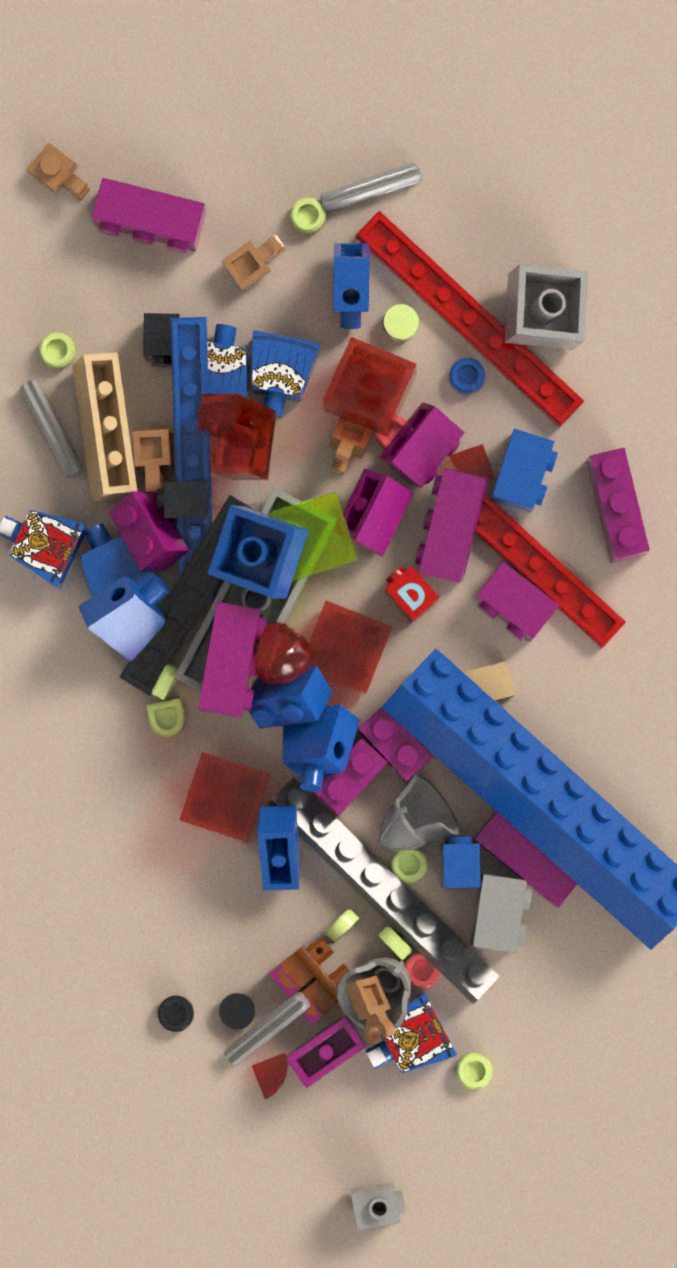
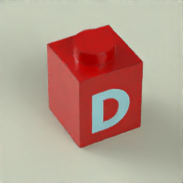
M410 566L406 571L399 567L385 580L389 585L385 588L384 592L411 623L416 621L439 601L440 597L413 566Z

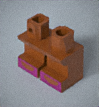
M323 938L311 943L306 948L304 946L300 947L268 973L289 998L312 978H316L301 991L310 1002L309 1008L302 1014L312 1026L338 1003L337 986L342 976L350 971L344 963L329 976L322 969L320 964L334 953Z

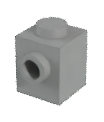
M393 1182L351 1189L357 1230L400 1223L399 1213L406 1212L402 1191L395 1192ZM383 1202L385 1206L377 1210L373 1208V1204Z

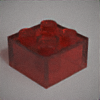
M351 337L323 398L324 411L389 438L417 375V364Z
M326 600L300 668L317 666L325 680L366 695L393 626Z
M202 752L179 820L249 843L271 774Z

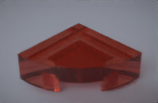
M483 444L449 456L451 463L458 471L486 477L488 480L494 479Z
M286 1052L252 1065L265 1099L274 1095L286 1078L288 1069Z

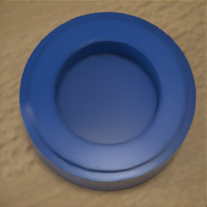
M472 358L458 360L451 368L449 375L450 384L455 391L464 395L477 392L485 380L483 366Z

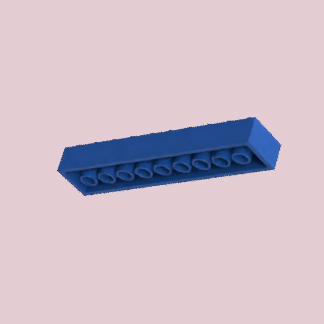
M435 648L382 706V709L644 945L652 950L677 926V864Z

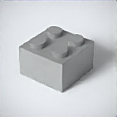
M519 264L508 274L504 343L573 350L585 341L588 272Z
M480 874L481 887L477 888L470 945L478 948L517 953V946H524L527 925L521 923L522 911L529 910L532 889L526 888V880Z

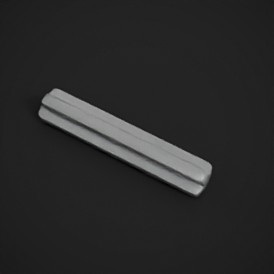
M411 163L322 193L320 201L325 212L330 213L419 183L421 181V172L416 163Z
M34 379L20 386V391L66 477L78 474L82 471V466L38 382Z
M296 992L224 1051L225 1057L232 1065H238L305 1012L310 1006L309 1000L305 998L303 993Z

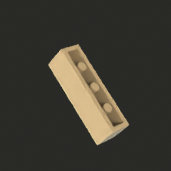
M118 352L84 354L72 365L91 502L119 501L130 492L137 491Z

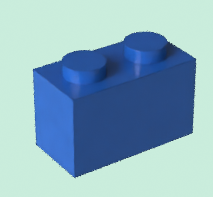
M514 428L491 499L530 513L535 504L541 506L547 490V486L541 484L545 471L552 473L558 452L552 451L555 441Z
M317 666L261 673L250 689L254 690L249 713L259 729L317 722L333 691Z
M296 806L260 807L258 843L263 890H299L301 854Z
M471 836L448 837V844H440L441 887H481L480 844H471Z

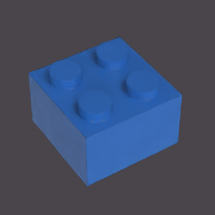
M230 505L208 575L271 598H287L309 530L245 506Z

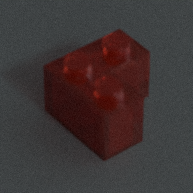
M238 393L202 394L201 405L198 410L197 429L217 437L216 450L213 455V473L230 480H268L277 411Z

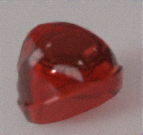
M281 622L271 623L264 630L258 644L255 662L256 674L261 681L268 685L271 683L287 684L292 682L309 669L314 657L313 649L301 633H297L294 628Z

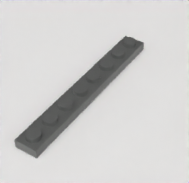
M294 777L267 804L269 807L296 806L299 836L472 1004L477 1002L498 979L499 975L310 792L302 790L300 782Z

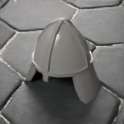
M415 773L407 787L393 800L394 803L386 811L380 828L379 844L393 851H411L423 845L428 846L441 839L458 835L460 833L459 825L454 813L440 792L424 776Z
M388 957L371 959L342 976L337 986V999L342 1012L351 1023L364 1030L367 1020H359L356 1011L351 1005L350 997L345 987L355 981L377 976L391 1007L390 1010L386 1011L388 1019L393 1023L395 1029L402 1025L407 1016V1004L411 988V979L402 960L399 961Z

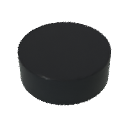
M232 993L222 1001L219 1015L227 1027L243 1029L253 1021L255 1005L247 995Z
M180 995L166 998L158 1009L159 1022L165 1029L172 1032L185 1030L194 1018L192 1003Z

